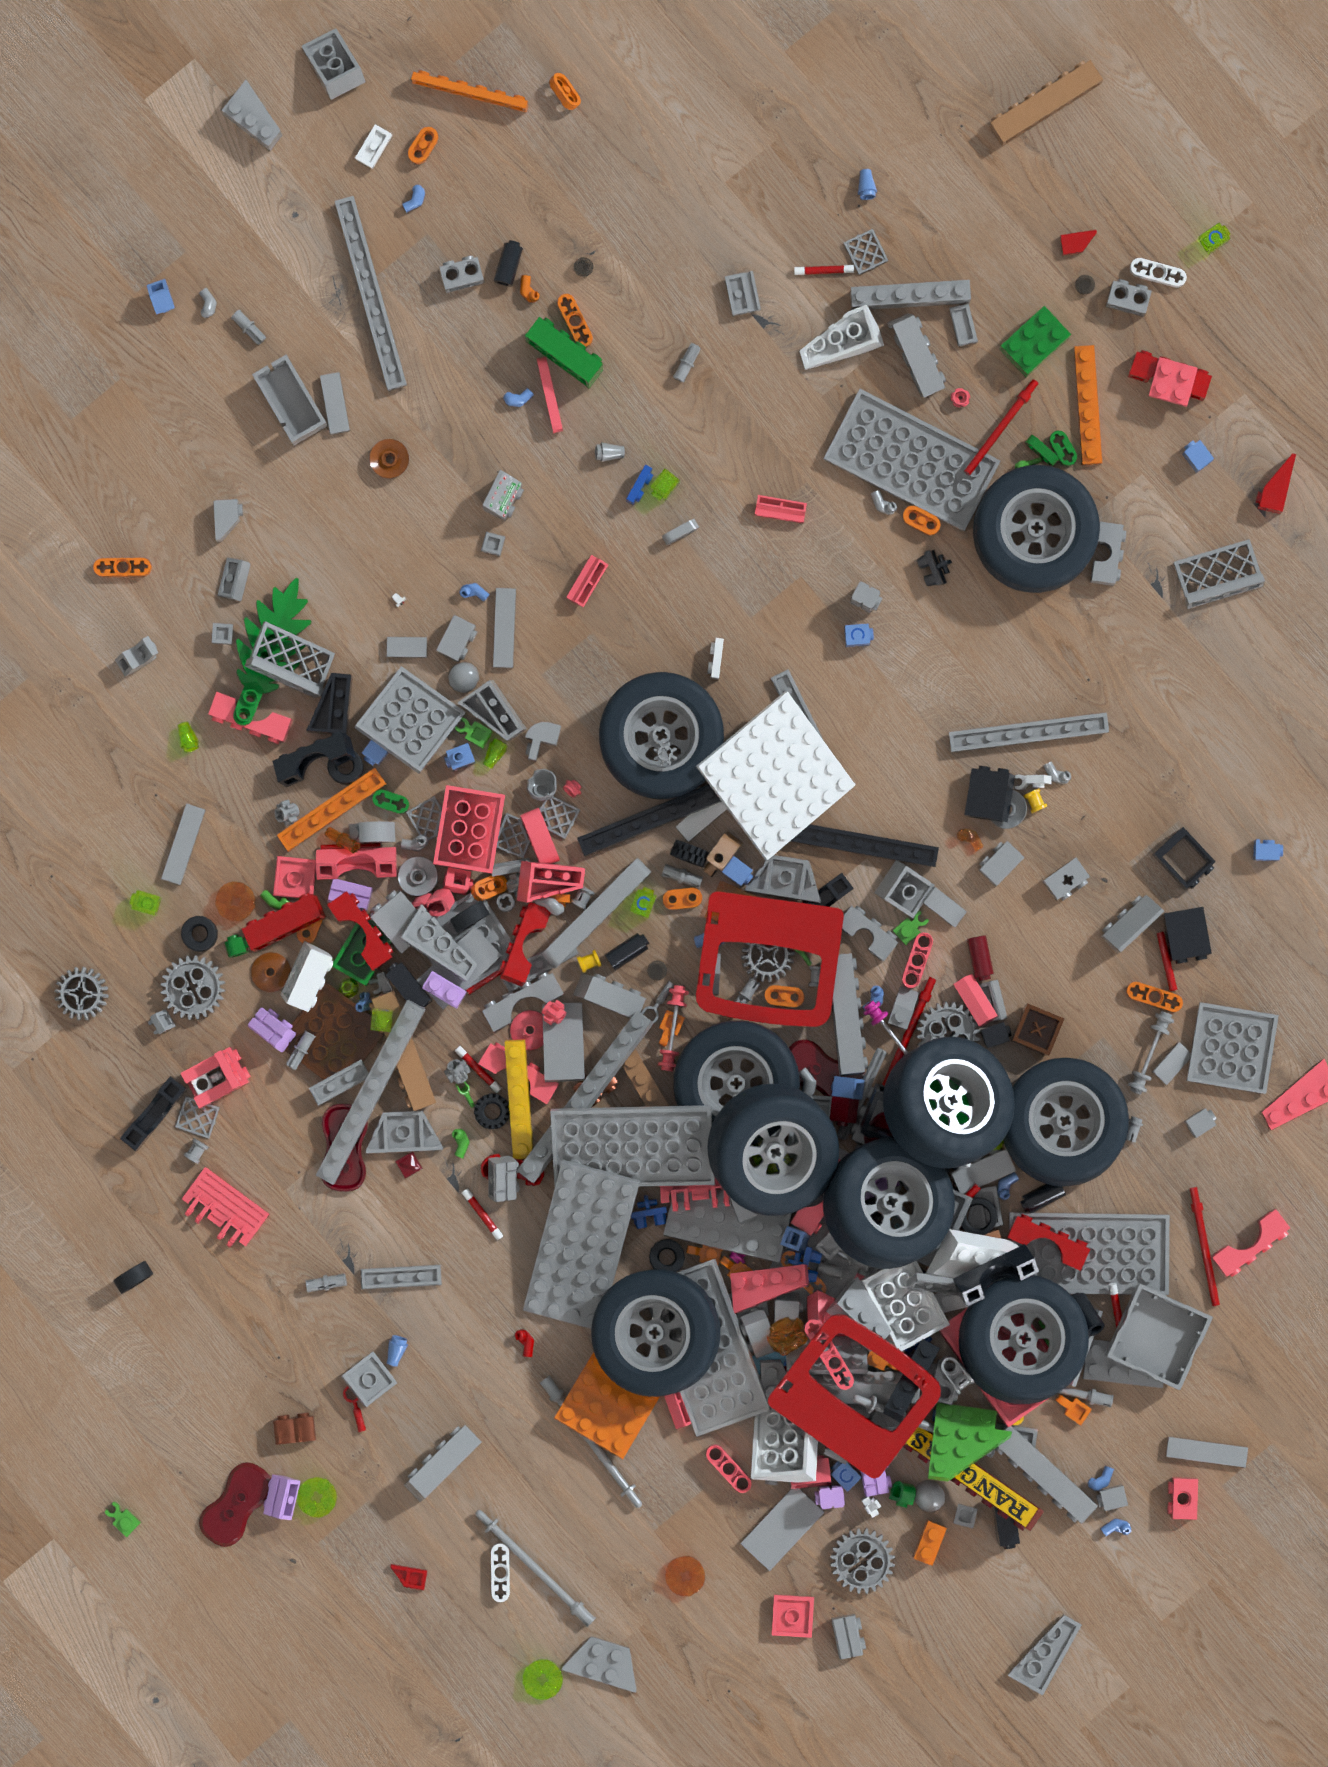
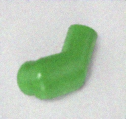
M268 890L263 891L260 895L270 907L278 910L282 909L281 906L289 902L285 897L278 901Z
M454 1129L452 1137L458 1145L454 1155L463 1159L470 1141L464 1130Z

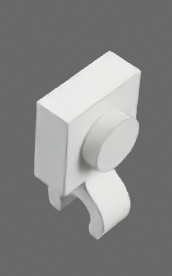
M1015 775V778L1022 780L1020 786H1015V789L1024 790L1030 784L1033 785V788H1045V784H1051V776Z
M869 1497L861 1499L868 1515L870 1514L873 1518L879 1514L877 1509L881 1505L877 1499L875 1500L874 1497L872 1499Z

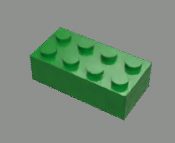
M538 317L525 335L526 343L590 389L603 371L602 359L595 353L589 354L585 350L586 347L579 341L574 343L570 339V335L564 330L558 331L555 329V324L548 318L542 319Z

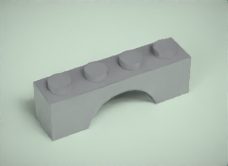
M545 972L537 977L538 981L531 984L529 981L522 987L520 986V991L516 993L510 991L502 996L503 1000L496 1003L494 1000L484 1005L486 1009L482 1012L493 1032L512 1023V1010L520 1000L527 997H535L547 1004L549 1001L564 995L553 973L548 974V972Z

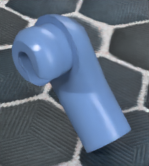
M415 185L412 188V199L402 204L406 213L423 204L425 190L421 185Z
M1117 1518L1100 1528L1105 1536H1108L1113 1531L1123 1533V1535H1128L1131 1532L1130 1524Z

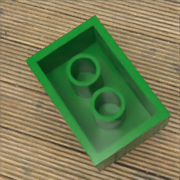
M1043 306L1000 346L999 350L1027 378L1070 338L1071 333Z
M370 919L368 921L372 928L376 925L373 920ZM356 923L335 958L332 967L368 986L377 969L372 971L361 955L366 946V934L363 928ZM376 925V927L382 934V936L379 937L384 944L388 942V944L391 946L392 942Z

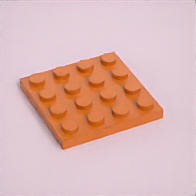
M593 1352L554 1419L623 1460L660 1396H642L618 1386L605 1374Z

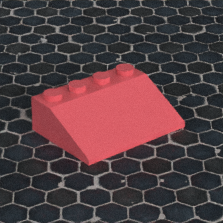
M446 785L433 865L492 874L505 795Z

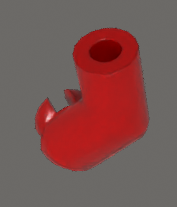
M524 1329L517 1330L515 1332V1339L519 1340L524 1346L523 1356L532 1357L534 1338Z

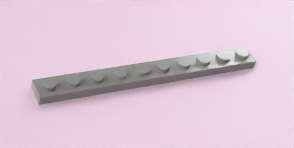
M354 196L336 200L337 212L387 389L390 391L407 386Z
M410 1000L406 1001L316 1176L332 1185L337 1181L426 1010L425 1008Z
M636 1011L564 1108H591L654 1023L639 1011ZM551 1126L517 1170L532 1183H535L553 1159Z

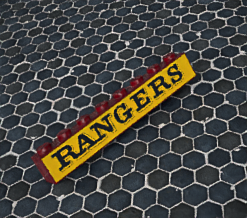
M918 1427L903 1448L909 1452L916 1451L919 1453L917 1457L927 1464L931 1456L933 1433ZM976 1463L950 1480L958 1486L960 1483L966 1486L965 1491L973 1497L979 1495L983 1498L981 1502L987 1507L991 1508L994 1506L999 1509L997 1514L1006 1520L1008 1517L1015 1521L1013 1525L1022 1531L1025 1528L1031 1531L1044 1512Z

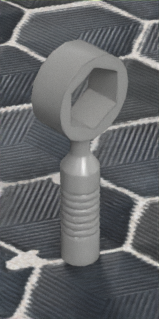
M668 981L657 997L656 1004L653 1007H645L641 1014H644L647 1009H653L657 1015L652 1021L655 1023L659 1018L657 1008L660 1004H663L670 994L669 989H673L674 984Z

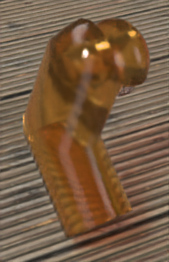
M964 828L960 829L957 833L958 840L970 842L975 851L984 848L976 831Z

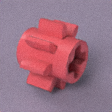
M558 1000L555 1003L549 1001L542 1010L544 1021L549 1025H552L553 1022L560 1024L567 1013L564 1011L565 1005Z

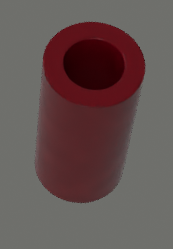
M986 935L968 938L967 943L974 977H979V981L991 979L990 975H993L994 971Z

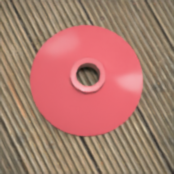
M532 1010L518 1014L513 1019L510 1027L512 1039L525 1040L526 1050H536L542 1047L543 1015ZM532 1026L534 1028V1032L532 1034H528L526 1032L527 1027Z

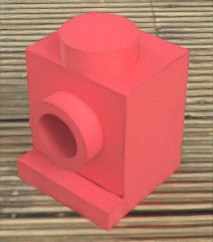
M448 867L444 875L442 888H449L452 893L466 895L468 890L471 891L473 879H470L471 872Z

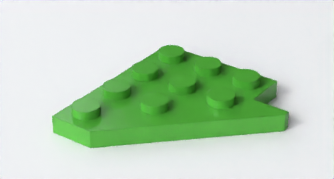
M937 1403L928 1479L948 1482L1011 1438L1012 1431L995 1429L997 1411Z

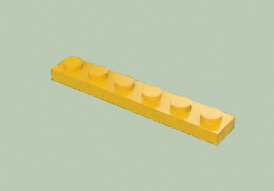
M505 1040L513 1158L526 1159L533 1150L525 1040Z

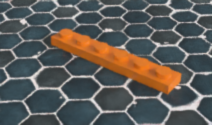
M422 70L412 74L411 81L413 84L527 113L528 101L523 96H507L503 91H488L486 87L476 85L475 87L468 86L467 82L461 80L452 82L449 81L448 77L441 75L437 77L429 76L430 73Z
M1094 345L1074 346L1082 465L1102 464Z
M373 768L277 835L287 851H291L384 787L386 782L377 769Z

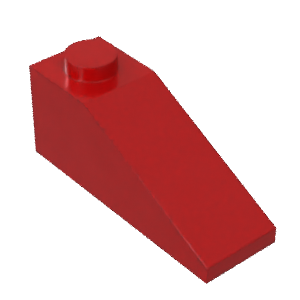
M1292 453L1264 486L1262 491H1258L1255 503H1258L1257 509L1277 514L1283 512L1296 454Z

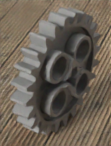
M195 955L193 961H191L190 956H187L186 962L179 958V965L172 962L174 969H166L169 976H162L167 981L160 984L166 987V990L161 991V994H167L163 1002L170 1001L168 1009L175 1007L173 1014H177L180 1011L181 1018L188 1014L189 1020L192 1019L193 1015L199 1020L201 1013L204 1017H207L208 1010L214 1013L213 1006L220 1007L217 1000H224L220 993L226 992V990L220 988V986L225 984V981H219L223 974H216L219 967L211 968L212 961L205 964V957L198 961V956ZM196 969L203 971V977L200 980H195L193 977V972ZM186 971H188L192 983L198 985L195 989L200 997L201 1004H198L194 992L188 990L191 985L186 978ZM178 977H182L185 980V985L182 988L175 986V980ZM204 987L211 989V995L208 998H203L201 995ZM190 995L193 998V1003L187 1007L183 1004V999L185 996Z
M947 1002L943 1003V1007L936 1003V1010L929 1007L930 1014L923 1013L926 1019L918 1020L922 1027H916L918 1031H921V1034L916 1035V1038L922 1041L917 1045H922L927 1033L937 1038L944 1037L947 1031L941 1021L942 1017L945 1019L947 1030L952 1031L950 1037H957L963 1034L965 1039L979 1041L980 1038L976 1037V1034L980 1033L981 1030L975 1029V1026L978 1025L977 1022L972 1021L974 1019L972 1015L968 1016V1008L962 1011V1004L956 1008L955 1002H952L950 1007ZM957 1016L959 1022L956 1026L952 1027L949 1022L950 1018ZM937 1022L940 1025V1030L934 1034L931 1031V1026Z
M857 1528V1534L849 1530L850 1536L847 1537L842 1534L844 1541L837 1540L836 1542L839 1547H832L836 1555H830V1558L835 1559V1562H832L830 1566L837 1568L832 1573L839 1574L836 1579L837 1582L844 1580L842 1587L850 1585L849 1591L856 1587L859 1594L861 1588H864L866 1594H868V1589L871 1587L875 1592V1585L878 1584L880 1587H883L881 1581H889L886 1574H893L889 1567L895 1566L894 1563L890 1562L891 1559L895 1558V1555H889L893 1548H886L889 1541L885 1540L882 1542V1534L875 1537V1530L871 1534H868V1528H865L864 1533H861L860 1529ZM863 1541L870 1544V1548L866 1552L859 1550V1544ZM874 1549H877L875 1554L866 1559V1565L859 1564L852 1572H848L849 1568L859 1562L858 1558L860 1556L865 1558ZM852 1554L854 1561L851 1564H845L843 1562L844 1555ZM875 1557L882 1559V1565L878 1568L871 1566V1561ZM858 1570L866 1572V1577L863 1580L855 1578Z

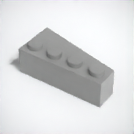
M907 313L888 322L889 329L894 328L896 333L894 340L899 348L903 349L902 357L907 367L911 368L910 374L920 396L927 397L944 389L946 379L942 371L938 372L936 367L938 364L937 358L934 353L931 354L928 347L931 345L927 336H923L920 330L923 326L919 317L915 318L914 315Z
M466 1425L462 1428L457 1426L450 1433L452 1438L448 1442L443 1440L436 1447L438 1452L434 1456L429 1454L421 1462L424 1466L419 1470L415 1468L407 1476L409 1480L404 1486L419 1502L423 1501L482 1443Z

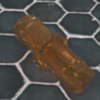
M328 827L324 833L327 838L336 842L338 847H343L353 854L358 852L360 848V843L351 839L347 833H340L332 827Z

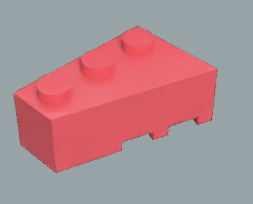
M521 861L517 901L528 903L532 900L581 889L584 884L585 868Z
M819 1290L807 1297L808 1320L817 1319L823 1325L831 1316L826 1310L834 1302L835 1298ZM810 1323L808 1331H813L816 1335L819 1325ZM839 1333V1334H837V1335H835V1336H846V1335H844V1334H842V1333Z

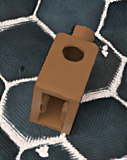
M728 831L724 833L706 858L709 863L703 871L711 877L715 875L718 869L722 871L743 842ZM718 853L723 855L724 858L722 860L717 858Z

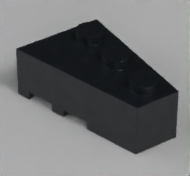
M331 673L310 724L306 729L308 733L333 734L335 732H343L348 735L353 680L351 674Z

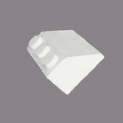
M304 941L280 994L284 1001L289 1005L309 1012L310 1008H313L316 1004L318 990H321L324 986L326 972H329L332 968L333 957L324 950Z

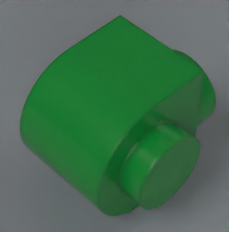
M232 935L227 937L228 941L224 942L229 958L249 953V945L245 936Z
M896 1481L891 1488L889 1499L896 1501L895 1505L907 1508L908 1504L913 1505L916 1489L912 1484Z

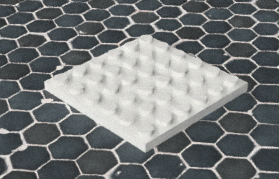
M786 691L696 766L765 860L771 858L855 786V783Z

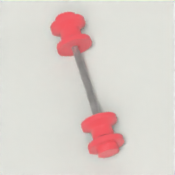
M674 985L673 989H669V992L672 994V1000L667 1001V1005L675 1007L668 1050H660L659 1052L663 1055L662 1061L658 1062V1066H661L662 1071L673 1072V1068L676 1067L674 1063L675 1057L680 1054L679 1052L672 1051L678 1007H687V1004L683 1001L684 996L688 995L689 991H685L686 987Z

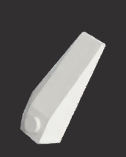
M864 305L844 314L843 318L829 326L827 331L800 350L804 368L807 370L869 352L884 346L874 317L868 306Z

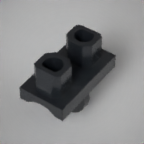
M935 550L924 552L925 555L918 558L917 562L921 569L927 567L931 569L932 573L924 576L926 585L946 584L947 581L944 575L950 573L948 565L952 564L951 559L945 561L943 554L937 557Z

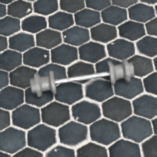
M1163 1011L1160 1014H1155V1017L1158 1019L1157 1023L1150 1027L1157 1031L1142 1072L1133 1071L1134 1081L1128 1083V1086L1131 1087L1130 1091L1139 1095L1142 1092H1147V1089L1144 1087L1145 1083L1152 1079L1145 1075L1160 1034L1169 1035L1168 1025L1175 1021L1171 1019V1014Z

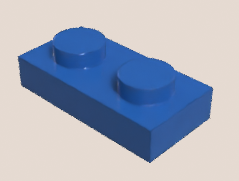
M645 464L626 498V502L634 505L635 501L640 502L644 494L642 491L644 485H649L654 476L651 474V467Z

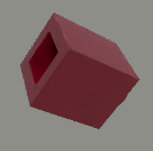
M832 1096L829 1119L837 1121L836 1125L848 1126V1123H856L859 1100Z

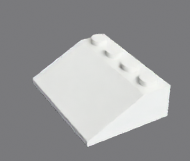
M949 1229L926 1274L955 1278L1019 1246L1012 1240Z
M917 1261L898 1268L880 1269L860 1280L891 1330L885 1340L901 1351L950 1325L933 1292L907 1288L906 1281L915 1273H923Z
M773 1408L755 1415L751 1478L784 1482L816 1481L818 1440Z

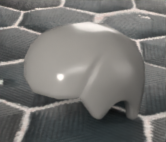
M468 662L454 665L448 676L450 686L460 693L472 691L479 681L478 669Z
M547 769L535 770L533 776L527 781L528 794L533 799L539 801L552 798L557 791V780L553 772Z
M924 1480L918 1483L915 1487L916 1497L914 1499L917 1506L926 1512L939 1510L945 1502V1493L941 1486L932 1480Z

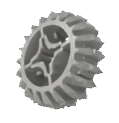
M745 943L749 948H742L741 950L742 952H747V955L741 956V959L748 960V962L743 964V967H751L747 971L748 974L752 971L756 972L753 975L754 979L757 978L758 974L762 975L760 978L761 982L764 981L765 976H768V982H772L771 976H775V979L778 981L780 979L778 973L785 977L786 973L783 969L791 970L787 962L794 963L793 959H789V956L795 955L793 951L788 952L790 948L779 946L766 948L762 944ZM755 945L760 951L761 956L753 964L751 952ZM783 948L784 962L780 966L775 959V954L779 949ZM776 949L773 952V955H771L773 957L772 960L775 962V964L769 959L763 960L760 963V961L763 959L762 956H764V954H762L763 950H766V952H770ZM764 963H770L776 970L764 972L758 968Z
M78 967L74 968L75 974L68 970V978L61 975L64 983H56L58 986H61V990L55 989L54 991L55 993H60L59 997H55V1001L62 1000L58 1008L66 1007L62 1013L67 1014L71 1011L69 1018L73 1019L75 1014H77V1020L79 1021L83 1014L85 1020H89L88 1013L92 1017H96L94 1010L102 1012L103 1010L99 1005H107L106 1002L102 1001V997H109L108 994H103V991L108 990V987H101L106 982L105 979L98 981L101 974L97 973L95 976H92L94 969H90L87 974L86 967H82L81 973ZM80 977L78 986L75 989H67L70 982ZM86 977L94 982L97 992L88 990ZM83 988L84 992L91 995L83 996V999H80V996L72 994V992L80 991ZM66 995L75 997L77 1010L70 1006ZM97 998L90 1008L83 1010L87 999Z

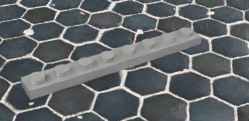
M1107 713L954 731L949 732L951 752L1109 733Z

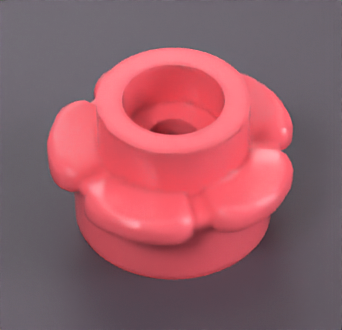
M958 388L951 394V401H953L955 407H965L969 404L970 394L963 388Z
M566 781L563 789L569 796L575 798L581 794V786L577 781Z

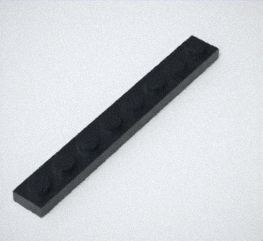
M708 784L580 836L577 839L584 856L587 857L722 801Z
M811 824L790 841L936 867L939 847Z

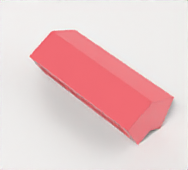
M758 495L755 516L803 524L807 503Z
M591 555L566 598L584 607L608 564Z
M973 974L963 977L953 984L978 1026H984L998 1016Z
M680 1392L664 1396L675 1428L679 1429L692 1424Z

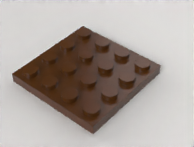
M326 981L323 988L318 990L316 994L317 1001L315 1006L310 1008L309 1012L302 1010L291 1024L293 1025L291 1030L296 1033V1036L284 1050L291 1055L295 1049L294 1045L298 1044L304 1031L316 1036L307 1050L308 1054L304 1055L300 1063L323 1080L361 1059L364 1062L384 1035V1032L380 1034L376 1025L378 1021L366 1011L358 1012L354 1002Z

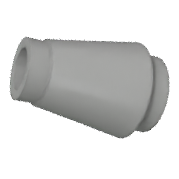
M602 442L595 446V458L601 462L620 459L625 456L624 446Z

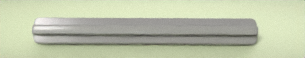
M881 1048L876 1049L862 1079L865 1081L862 1100L858 1099V1113L886 1056V1051ZM848 1123V1126H840L837 1136L846 1140L854 1123Z

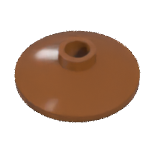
M384 439L372 448L369 457L370 465L377 475L388 479L396 478L407 469L409 454L401 442L394 439ZM389 456L393 457V462L387 463L386 458Z
M269 952L262 954L254 961L251 976L255 985L261 990L276 992L284 988L291 968L288 961L282 955ZM269 968H272L274 970V974L272 976H269L267 974V970Z

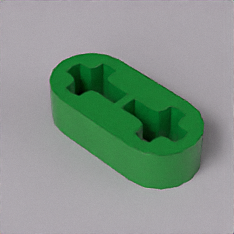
M1054 431L1049 438V443L1054 453L1058 456L1059 462L1063 466H1072L1077 460L1075 449L1063 431ZM1055 435H1057L1058 437H1063V440L1061 441L1063 445L1062 448L1059 445V443L1053 442L1055 440ZM1063 450H1066L1068 455H1073L1071 462L1063 460L1065 456Z
M1031 434L1025 441V444L1048 465L1053 467L1059 460L1058 456L1034 435Z
M377 790L373 794V803L379 808L397 814H404L409 809V801L404 796L386 790ZM384 793V797L386 799H389L390 802H382V804H378L379 800H377L376 797L381 796V794ZM401 799L404 800L403 803L406 807L401 808V810H397L398 807L392 804L393 801L400 802Z

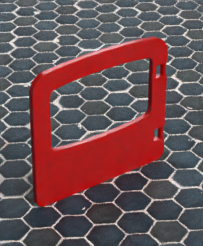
M719 891L713 892L708 902L696 989V1001L699 1007L706 1012L760 1023L818 1027L825 1024L831 1014L844 920L843 911L834 907ZM712 912L719 913L718 925L711 924ZM722 942L756 943L791 948L819 955L821 957V968L815 1007L812 1010L778 1009L743 1004L715 997L713 995V984L719 945ZM704 973L711 974L709 986L702 985Z
M835 1314L824 1322L779 1384L768 1397V1404L775 1411L867 1476L876 1479L882 1475L938 1402L941 1395V1387L939 1382L930 1373L890 1342L843 1314ZM823 1332L829 1336L824 1344L818 1341ZM842 1333L865 1346L898 1369L922 1390V1395L895 1430L889 1431L864 1417L834 1396L809 1374V1370L835 1335ZM788 1380L793 1385L786 1392L782 1387Z

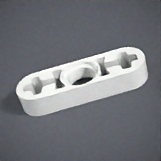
M1143 258L1134 259L1130 265V272L1133 276L1175 288L1183 286L1187 279L1186 273L1182 269ZM1138 263H1141L1142 267L1146 269L1148 265H1151L1149 276L1145 275L1146 270L1136 272L1137 268L1134 265L1137 266ZM1161 268L1164 272L1163 277H1154L1153 269ZM1167 270L1171 271L1169 275L1175 276L1176 273H1179L1180 278H1182L1178 283H1175V279L1171 277L1168 278V281L1164 279L1167 276Z
M504 1543L495 1544L491 1550V1594L497 1602L506 1601L510 1595L509 1548ZM498 1547H502V1550L506 1551V1554L502 1555V1561L506 1560L507 1564H494V1560L498 1561V1554L494 1553V1551L498 1550ZM497 1567L505 1568L506 1576L503 1578L496 1577L495 1569ZM494 1581H507V1585L502 1584L503 1591H506L503 1598H499V1595L495 1594V1591L499 1589V1584L495 1585Z

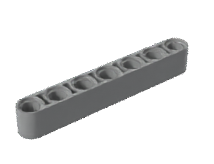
M638 858L634 860L541 955L556 969L652 871Z

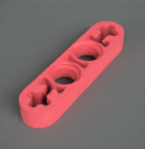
M537 358L553 433L561 432L563 428L547 358Z
M810 1319L805 1324V1332L810 1341L815 1336V1333L808 1331L810 1328L809 1324H818L817 1331L822 1326V1323L817 1319ZM824 1333L825 1336L820 1337L818 1341L827 1340L829 1336ZM831 1341L830 1348L827 1351H823L820 1358L837 1386L842 1390L850 1389L854 1383L853 1375ZM833 1357L840 1360V1366L836 1369L831 1368L828 1364L829 1360ZM843 1367L846 1369V1371H842L844 1376L850 1377L849 1385L847 1386L839 1383L841 1381L839 1374L837 1376L833 1374L840 1371Z

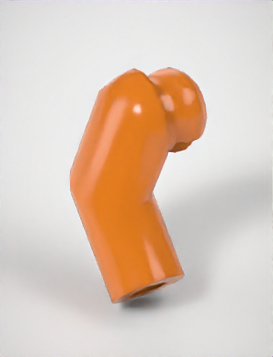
M522 275L520 294L528 302L535 303L539 300L540 295L530 287L531 276Z

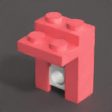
M229 1047L223 1051L220 1050L212 1057L180 1073L185 1083L191 1089L199 1109L250 1083L248 1078L251 1075L246 1066L242 1068L239 1062L242 1058L237 1049L233 1050L232 1047ZM219 1067L221 1068L220 1071L222 1070V1072L218 1071L217 1073H213V1075L211 1076L207 1075L209 1072ZM224 1074L227 1080L214 1087L213 1083H217L222 1078L224 1079ZM204 1078L208 1082V1087L205 1090H200L198 1082Z

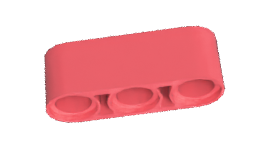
M536 808L521 814L522 823L538 862L548 864L559 862L558 853L540 809Z
M920 933L914 939L901 980L906 988H915L920 983L933 945V939L928 933ZM925 936L928 938L929 945L927 947H921L918 944L920 937ZM915 955L921 956L923 960L922 965H913L912 957ZM908 974H913L916 977L914 985L906 983L905 978Z
M710 1445L706 1451L709 1462L736 1491L740 1493L749 1491L751 1488L749 1476L720 1445ZM713 1448H717L721 1452L718 1459H712L709 1455ZM726 1463L734 1465V1471L731 1474H726L723 1471V1466ZM738 1479H747V1487L739 1488L736 1484Z

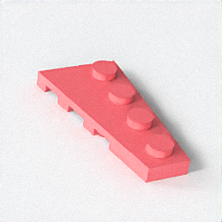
M1322 1059L1314 1068L1308 1071L1300 1080L1261 1112L1270 1130L1328 1102V1065L1325 1059Z
M802 1264L731 1273L734 1313L738 1314L743 1312V1310L753 1308L780 1295L809 1285L807 1265Z

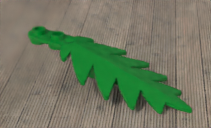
M295 578L290 583L284 594L276 587L273 588V612L260 600L256 601L261 627L263 622L266 621L294 635H298L311 624V620L292 619L308 603L307 599H297L298 578ZM245 617V630L253 649L260 628ZM267 628L265 632L267 641L276 639L273 630ZM288 637L281 639L285 650L293 647L292 641H287L290 639ZM237 639V651L245 673L240 669L236 671L244 688L233 713V719L237 724L246 726L252 722L262 694L277 690L279 684H273L271 682L276 680L245 667V663L250 658L252 650L240 639ZM277 641L269 644L273 655L281 652ZM302 645V646H300V647H298V648H299V650L301 651V650L304 649L306 646H305V645ZM260 647L256 656L263 659L269 657L266 647ZM295 649L287 651V656L290 657L296 654ZM283 654L274 657L278 666L287 665L286 662H279L284 660ZM298 662L293 664V670L298 668L300 666V663ZM250 697L253 699V701L249 702L246 700V698ZM244 714L246 719L240 718L239 715Z

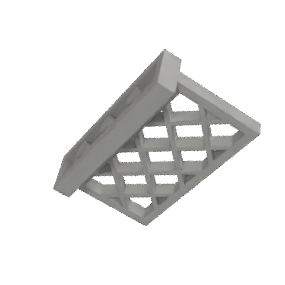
M1250 539L1173 563L1185 597L1187 609L1263 587L1265 582ZM1247 546L1249 554L1246 559L1236 554L1238 548ZM1225 552L1231 555L1227 564L1217 560L1220 553ZM1233 557L1244 562L1240 570L1229 566ZM1206 558L1212 561L1208 570L1198 566L1201 559ZM1214 563L1225 568L1221 576L1210 572ZM1246 563L1254 567L1255 574L1247 575L1242 572ZM1188 564L1193 567L1189 576L1181 572L1180 565ZM1195 569L1206 573L1202 582L1191 577ZM1227 569L1237 574L1235 580L1228 581L1223 578ZM1208 575L1218 579L1215 586L1210 587L1204 584ZM1189 580L1200 585L1197 591L1188 593L1186 586Z
M265 621L262 624L251 656L245 663V667L316 698L320 697L324 689L322 687L335 653ZM267 628L273 630L276 639L267 641L265 637ZM284 637L290 638L293 647L285 650L281 639ZM277 641L281 652L273 655L269 644ZM302 645L308 646L311 655L302 658L298 647ZM263 646L266 647L269 655L265 659L256 656L259 648ZM295 649L299 660L290 663L286 652ZM319 653L328 656L326 663L321 666L316 657ZM283 654L287 664L282 667L278 666L274 659L275 656ZM312 657L316 668L308 671L304 660ZM300 662L304 673L299 675L294 673L292 665ZM318 671L320 676L318 683L311 680L310 672Z

